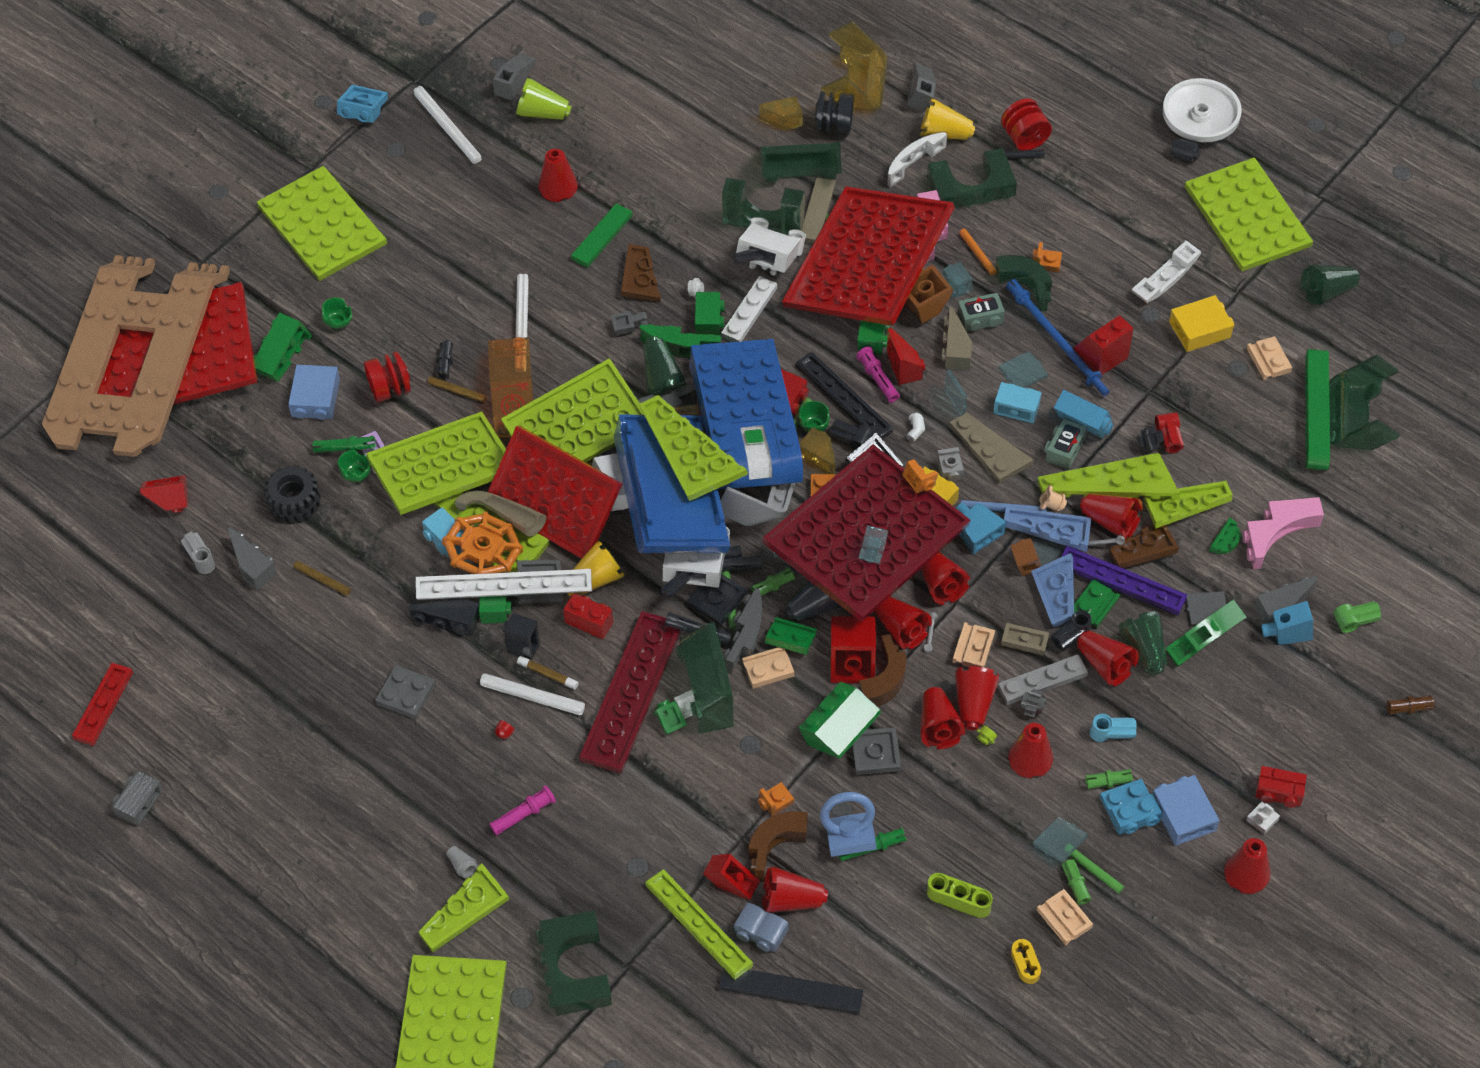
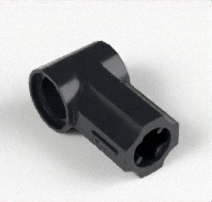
M839 419L834 421L830 430L831 437L848 443L854 451L874 435L873 430L865 425L856 427Z
M1083 610L1075 612L1068 623L1051 635V640L1055 647L1065 651L1078 640L1080 634L1092 631L1091 615Z

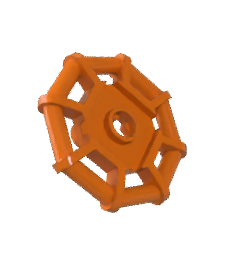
M484 511L483 514L464 518L457 517L454 520L455 523L447 535L442 538V544L447 550L451 560L450 565L453 568H459L470 574L511 572L512 565L519 554L523 552V546L519 543L514 531V525L511 522L506 523ZM481 523L479 527L473 528L474 525L472 524ZM460 530L464 531L461 537H456ZM504 534L508 536L510 543L506 542L505 539L503 540L502 536ZM484 541L486 542V546L482 547L478 543H482ZM454 545L461 547V554H457ZM504 551H510L506 560L501 557ZM468 559L470 561H473L479 564V567H475L465 562L464 560ZM494 562L498 564L497 566L483 568V566H490Z

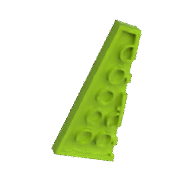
M659 395L639 404L689 501L748 475L745 467L740 466L732 456L723 452L714 441L701 430L692 426L685 417L680 416Z
M1159 453L1037 477V483L1042 494L1050 485L1053 487V492L1063 493L1065 497H1070L1072 494H1084V496L1088 494H1101L1134 498L1152 496V499H1160V496H1172V500H1179L1180 493Z
M463 493L434 503L438 509L443 507L454 519L483 514L484 511L495 518L509 523L481 504L468 505L464 511L458 509L455 505V500ZM481 523L472 524L474 525L473 528L479 527ZM514 526L519 543L523 546V552L519 554L509 573L517 572V561L538 560L549 546V539L538 533L533 536H526ZM504 534L502 536L503 540L505 539L506 542L510 543L508 536ZM484 541L482 543H478L482 547L486 546V542ZM504 551L501 557L506 560L510 551ZM496 562L492 564V566L498 565Z

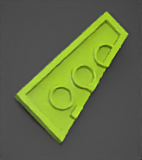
M1227 481L1178 488L1180 493L1179 500H1172V496H1160V499L1144 496V503L1155 528H1159L1232 501L1233 494Z
M482 863L477 867V871L472 877L466 879L461 889L455 895L453 894L447 900V904L441 910H438L419 931V936L432 953L509 900V896Z

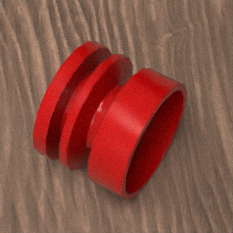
M1025 98L1016 101L1004 111L1001 117L1003 128L1010 135L1013 143L1019 150H1032L1041 146L1052 132L1051 123L1033 99Z
M398 351L392 352L393 362H391L387 354L384 355L385 365L382 366L377 358L363 362L370 389L377 403L389 400V389L392 388L397 396H401L400 386H402L406 394L411 392L409 372Z

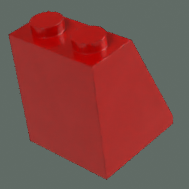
M1119 315L1087 336L1073 349L1093 372L1100 371L1103 375L1129 357L1134 328Z
M831 616V683H859V680L875 677V617H866L861 622L856 617Z

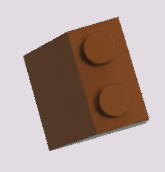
M931 265L922 270L905 303L923 324L940 314L953 293V288L936 267Z

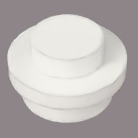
M694 278L688 283V293L690 296H694V298H696V292H704V284L699 278Z

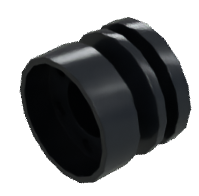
M820 91L815 109L817 132H822L823 124H826V133H830L832 124L836 125L837 134L850 135L854 94L841 93L839 100L835 101L834 92H830L829 100H826V91Z

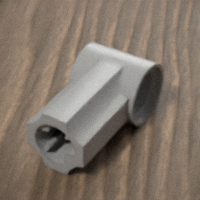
M189 532L184 535L181 543L194 562L197 571L201 574L211 573L215 569V562L210 549L206 547L197 532Z

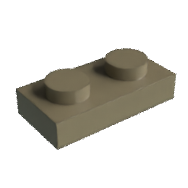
M1006 623L1001 646L1044 655L1049 633Z

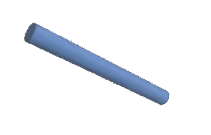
M961 500V503H964L969 509L979 503L991 511L1005 512L1006 506L1045 512L1047 510V507L1042 510L1040 506Z

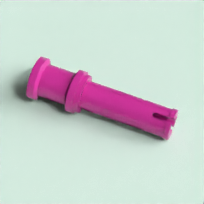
M871 347L861 349L857 353L856 358L864 365L865 372L872 375L889 403L897 401L900 394L882 370V363L873 355V349Z
M544 785L542 790L536 794L528 795L519 806L489 823L490 828L498 836L532 813L538 814L540 809L546 805L554 804L556 802L555 797L550 789Z

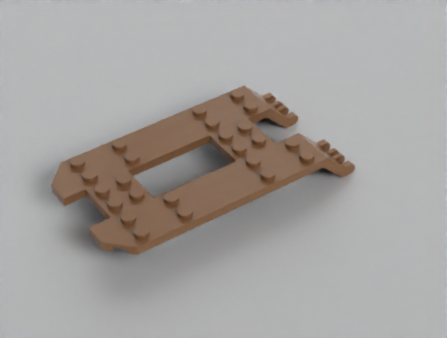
M115 255L112 263L99 268L42 422L44 429L58 449L77 451L83 433L117 436L113 448L114 454L136 457L142 453L141 450L150 444L154 446L161 441L211 293L215 285L227 280L230 272L229 266L222 265L220 271L216 273L217 266L215 264H210L209 266L203 263L200 271H198V264L190 262L186 270L175 274L168 294L134 291L138 279L153 272L155 260L152 258H147L142 266L143 260L141 257L134 259V257L129 256L124 264V257ZM120 329L154 332L132 397L97 394Z

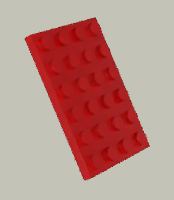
M516 426L488 493L509 499L546 515V522L538 534L582 559L597 543L623 483L522 426Z

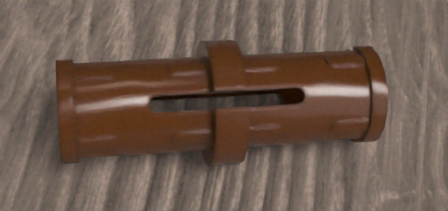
M1432 695L1423 697L1406 696L1405 699L1387 700L1386 709L1389 715L1403 712L1413 714L1419 710L1434 709Z

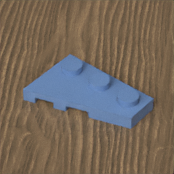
M1071 553L1031 571L1054 628L1069 622L1074 614L1073 556Z

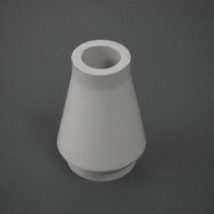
M453 846L447 851L446 855L458 876L465 879L472 877L478 867L476 860L457 846Z

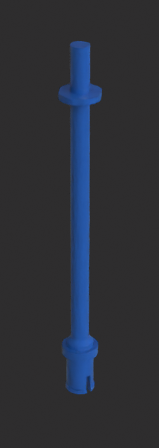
M1016 279L1011 280L1013 285L1009 281L1006 289L1015 297L1016 303L1024 305L1084 373L1087 377L1086 385H1094L1103 396H1107L1110 391L1101 382L1102 374L1100 371L1093 372L1033 304L1028 290H1024Z

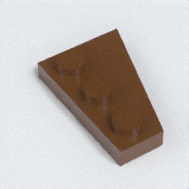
M628 244L620 296L660 303L661 296L660 292H658L649 248Z
M1153 525L1149 528H1143L1141 533L1135 537L1125 539L1122 545L1117 544L1110 549V556L1116 566L1126 568L1176 554L1179 547L1166 525L1155 528Z

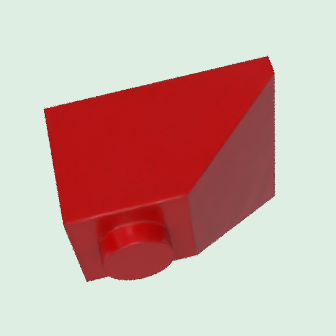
M889 328L887 332L886 354L898 384L902 385L922 380L923 371H925L924 360L919 358L917 351L897 332Z
M186 475L144 481L140 488L142 495L164 510H171L173 513L184 511V508L189 504Z

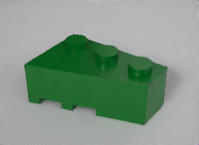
M279 313L277 318L272 321L268 335L263 338L258 354L254 356L256 372L279 382L292 364L290 359L295 353L299 354L301 352V344L305 339L310 340L312 337L311 333L300 321Z

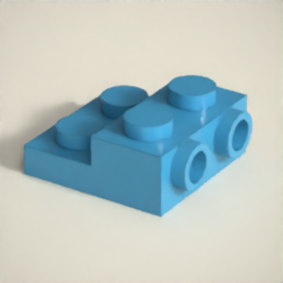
M351 85L337 100V115H341L343 118L359 119V121L366 123L374 122L380 115L381 106L388 100V92Z
M1142 779L1100 793V799L1118 835L1134 833L1141 827L1146 825L1148 827L1154 826L1161 820L1162 810L1153 793L1149 794Z

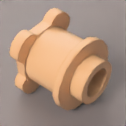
M1049 485L1039 499L1041 503L1040 509L1044 510L1048 507L1052 509L1053 513H1058L1065 508L1067 500L1065 499V494L1053 492V487Z

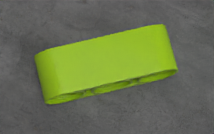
M934 873L929 877L927 895L932 901L978 918H984L990 914L993 898L989 891L942 873ZM939 885L942 889L937 890L933 886ZM961 893L964 895V897L959 898L956 897L955 894ZM982 901L985 902L986 905L980 906L977 904V902Z

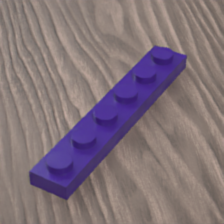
M1066 546L1061 556L1063 557L1071 553L1073 556L1074 574L1091 581L1094 579L1106 587L1177 616L1187 599V594L1069 546Z

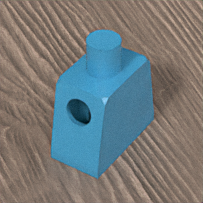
M960 503L956 507L957 510L971 520L969 526L959 536L973 555L1004 535L1006 522L984 505L978 503L969 509L964 503Z
M1308 601L1275 610L1273 612V622L1261 625L1263 637L1276 635L1280 645L1313 640V618Z

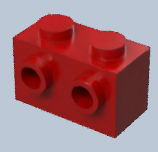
M573 593L563 609L566 624L600 639L605 638L614 623L613 612L609 606L603 603H596L585 595L580 596Z

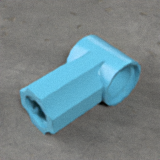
M1098 714L1093 719L1089 734L1096 742H1104L1108 738H1135L1136 720L1134 718H1111L1106 714Z

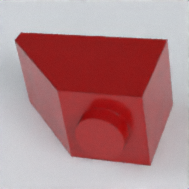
M731 854L713 855L703 872L718 888L746 900L751 899L760 882Z

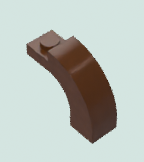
M891 634L882 636L881 648L887 664L886 669L876 677L859 680V691L877 707L892 700L901 690L905 680L906 654L905 651L899 652L898 645L892 641Z
M783 812L768 818L756 829L749 843V859H752L751 871H755V877L760 881L765 879L767 858L775 846L784 842L806 843L808 812Z

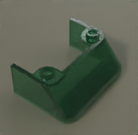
M840 142L759 147L761 178H765L766 182H777L778 177L824 175V179H834L836 174H842Z
M1377 354L1335 375L1329 381L1330 443L1335 447L1374 450L1400 437L1398 432L1378 419L1369 423V401L1380 395L1383 380L1399 373L1396 367Z
M707 623L679 640V645L676 646L678 659L681 662H685L694 701L690 702L692 716H697L699 734L734 727L732 689L715 623Z

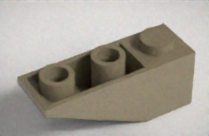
M950 308L949 316L945 315L944 328H948V332L943 334V344H947V348L942 349V360L946 361L945 369L970 371L972 341L954 309Z

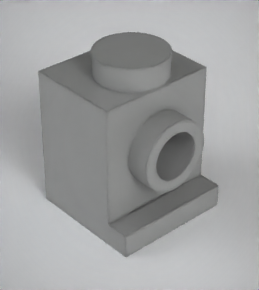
M959 447L938 450L937 465L940 476L952 482L963 480L964 469L959 454Z

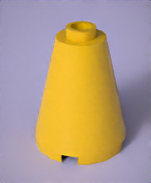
M930 99L929 103H932V106L930 105V108L927 107L921 125V129H924V132H920V136L926 137L942 132L947 134V139L967 140L968 137L973 136L975 126H973L972 120L936 99Z
M600 541L595 543L573 569H591L592 591L624 576L623 572H617L620 567L608 550L600 549L599 546L602 545ZM575 592V593L581 596V595L586 594V593H588V592Z

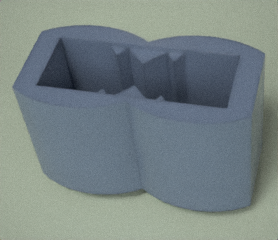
M751 903L745 905L734 924V933H736L740 940L755 942L757 947L765 952H776L789 930L786 920L768 913Z

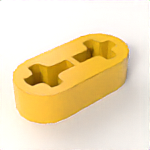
M1025 939L1016 940L1012 945L1011 956L1019 977L1027 984H1034L1040 978L1041 966L1033 946ZM1019 947L1026 950L1025 958H1023L1021 952H1018ZM1027 964L1029 965L1030 970L1034 971L1033 976H1030L1029 973H1026Z

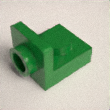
M665 700L656 705L658 709L654 710L653 714L654 716L657 715L665 735L687 725L676 701L670 703L669 700Z

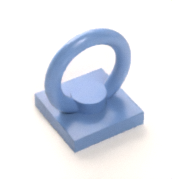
M843 792L830 797L823 804L820 811V820L827 829L831 857L877 849L872 823L875 817V808L871 800L866 796L856 792ZM845 801L858 802L866 810L865 813L829 818L830 810L835 805Z

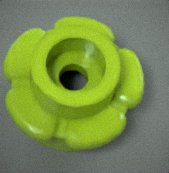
M983 725L980 730H976L979 734L977 739L983 744L995 743L994 740L997 738V734L989 727Z

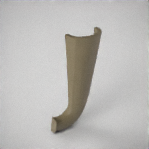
M467 492L455 500L456 507L462 511L472 504L485 506L509 523L511 522L526 536L536 535L541 531L546 522V515L488 492Z

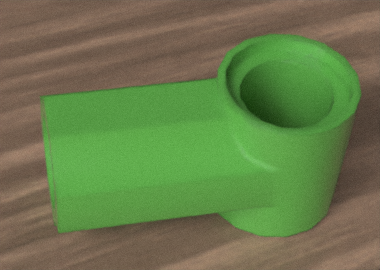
M1374 601L1353 607L1350 604H1344L1333 611L1343 633L1352 632L1360 625L1380 621L1381 619L1380 607Z

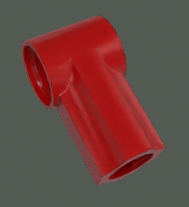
M1178 413L1155 415L1156 430L1163 432L1165 451L1170 454L1178 453L1184 448Z

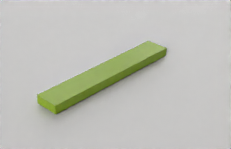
M664 869L646 881V887L734 980L753 967V962Z

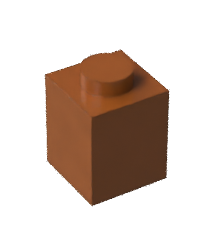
M1031 538L1019 540L1016 544L1010 545L1022 576L1031 574L1032 570L1042 566Z

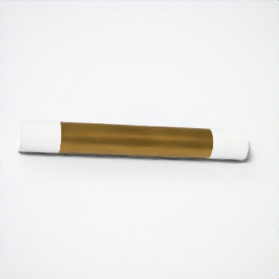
M519 656L517 664L576 690L578 687V681L523 656Z

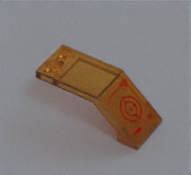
M529 337L488 341L494 431L499 438L511 437L501 418L534 400Z

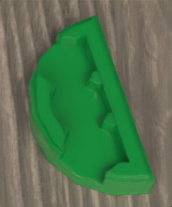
M1229 517L1212 543L1209 552L1226 554L1232 552L1238 546L1241 533L1236 521Z

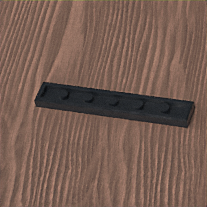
M812 351L796 362V367L856 424L871 428L874 434L877 433L882 440L893 433V427Z
M723 968L720 982V990L858 1015L860 1014L864 992L862 989L755 970H748L734 980Z

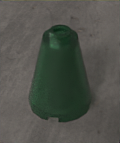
M1313 264L1302 271L1301 288L1306 290L1308 296H1305L1310 304L1320 305L1356 287L1359 283L1360 275L1353 267Z
M658 336L647 338V342L643 344L647 394H663L667 390L671 389L673 391L685 386L686 379L665 341L662 338L659 339Z
M1150 611L1139 614V618L1135 620L1129 618L1123 621L1118 626L1119 632L1126 643L1138 651V661L1146 673L1158 675L1164 672L1167 660L1160 614L1157 611Z

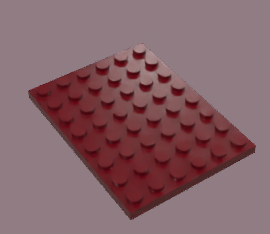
M872 444L763 537L762 543L862 622L967 528L971 520L932 489L916 493L903 476L905 468Z

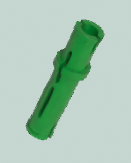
M350 436L343 439L314 440L312 446H321L313 448L315 454L350 450L358 452V450L375 449L376 443L368 444L367 442L376 440L374 436L358 438L357 436Z
M901 827L884 834L883 832L877 833V836H875L876 850H886L888 846L906 842L903 828ZM876 850L839 855L838 857L843 862Z

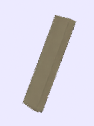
M816 178L801 230L806 234V243L814 244L825 224L836 180Z

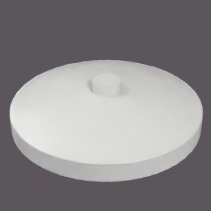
M1202 78L1189 79L1176 84L1168 91L1163 103V117L1169 128L1179 136L1196 142H1213L1229 136L1237 128L1242 111L1237 95L1230 88L1220 82Z

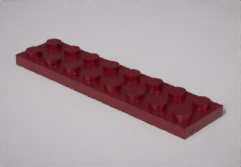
M641 611L579 756L581 762L622 774L681 633L678 629L664 626L665 617Z

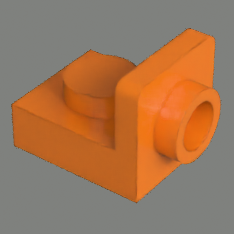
M1039 242L1038 249H1034L1032 261H1036L1035 269L1059 273L1062 252L1042 249L1043 242Z
M913 459L907 462L903 476L914 491L919 493L924 490L929 491L935 486L938 473L933 471L925 474L924 469Z
M781 782L767 791L761 788L759 790L758 803L764 811L767 810L773 816L792 805L794 798Z

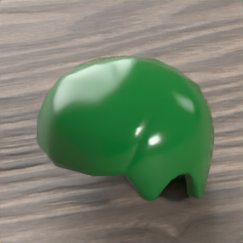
M332 297L326 299L322 304V320L331 328H344L352 321V309L345 304V300L342 298Z
M819 401L805 402L799 409L798 419L801 428L808 433L824 431L830 422L828 406Z
M356 450L344 452L339 456L337 463L341 476L351 482L364 480L370 474L372 467L366 454L362 456Z

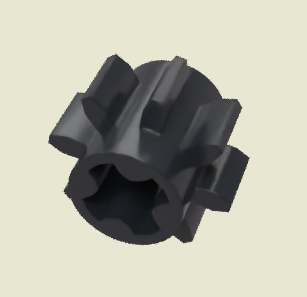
M1156 426L1140 430L1141 436H1137L1139 446L1145 447V451L1161 447L1160 441H1164L1162 431L1156 430Z

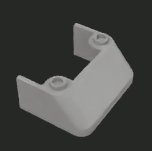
M795 483L762 486L758 500L727 486L720 499L723 514L725 517L745 526H753L783 517L788 509Z

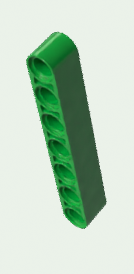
M1307 349L1305 357L1306 469L1328 471L1330 464L1329 351Z

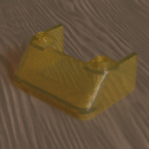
M854 21L829 32V36L840 46L839 57L848 66V74L822 86L821 90L826 91L828 97L830 92H834L835 101L839 100L841 93L854 94L853 109L874 111L882 106L887 68V56L884 50Z

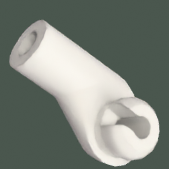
M912 413L909 416L913 429L906 435V438L910 442H914L925 430L923 416L919 413Z

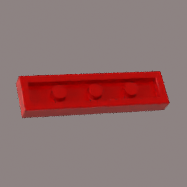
M111 663L72 734L73 740L91 746L95 745L133 675L131 668Z

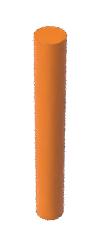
M966 229L960 230L959 234L991 276L996 274L997 270Z

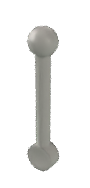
M1119 535L1114 539L1088 541V546L1108 543L1122 545L1125 538Z
M935 612L929 614L932 617L931 627L929 626L927 644L924 645L925 653H931L933 649L931 641L934 621L937 619Z

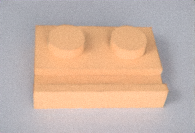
M1275 336L1257 341L1256 344L1251 345L1250 343L1247 345V351L1263 380H1266L1267 377L1273 378L1291 373L1292 366Z
M964 622L953 657V663H962L963 666L985 667L995 630L977 625L971 626Z
M778 647L742 658V663L745 666L753 689L794 677L793 667L784 648Z
M1065 889L1048 899L1044 904L1037 906V912L1065 946L1071 940H1075L1093 927V923Z

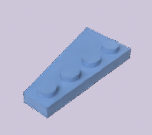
M1006 506L1004 516L1005 527L1087 552L1091 518Z

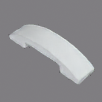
M942 132L923 137L902 150L889 168L887 186L891 188L902 180L905 168L926 153L933 157L946 148L947 134Z
M1185 241L1172 253L1171 259L1148 279L1145 277L1131 292L1146 303L1158 298L1190 269L1201 255V251L1188 241Z

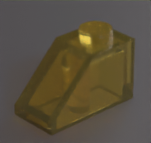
M796 96L759 104V118L761 121L783 130L803 126V113Z
M812 428L799 443L802 459L828 474H835V458L831 439L825 432Z

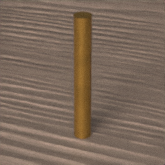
M432 376L428 379V384L482 403L486 402L487 395Z
M298 560L294 563L293 568L346 596L350 594L351 588Z

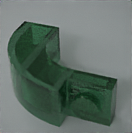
M996 256L995 269L997 270L996 274L999 284H1006L1009 281L1012 283L1011 280L1016 279L1018 283L1028 286L1033 291L1040 312L1047 311L1048 302H1051L1052 279L1047 270L1038 262L1024 256Z

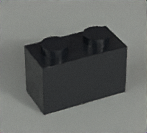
M512 613L510 619L506 620L503 625L504 643L507 647V653L532 660L540 645L538 623L536 620Z

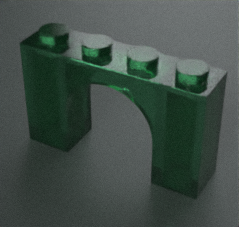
M1003 148L984 152L983 167L988 179L979 185L969 186L958 182L953 177L947 160L927 165V179L932 191L937 190L940 201L953 202L954 209L1016 196L1017 181Z
M726 178L722 191L723 224L748 228L751 224V219L757 217L768 221L769 230L788 235L790 230H802L805 191L785 188L781 200V208L772 211L763 210L751 204L747 199L746 181Z
M595 910L539 921L541 930H536L538 944L544 945V951H540L542 966L547 965L548 972L544 973L546 987L551 986L552 994H548L550 1008H555L556 1016L611 1006L612 998L607 974L574 979L563 974L558 968L560 957L569 948L600 941Z

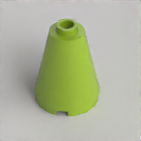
M527 78L518 103L517 115L564 120L565 116L569 117L572 106H569L568 100L535 80Z

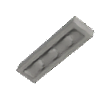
M1078 654L998 683V689L1006 705L1021 701L1025 692L1031 693L1033 688L1045 692L1087 677L1088 671Z

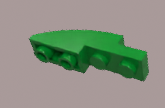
M640 325L641 341L656 350L677 357L690 359L691 345L721 343V335L681 333V327L672 325Z
M1232 600L1190 629L1164 650L1178 667L1247 617L1236 602Z

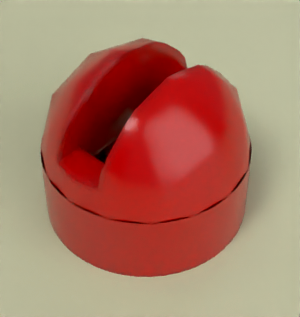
M500 720L495 728V734L502 739L509 738L515 731L514 727L503 720Z

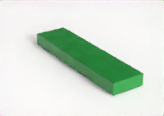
M616 203L572 253L571 260L588 268L630 220L633 212Z

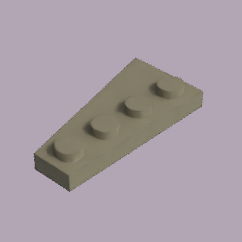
M965 413L950 422L949 427L999 484L1033 465L1034 460L970 414Z

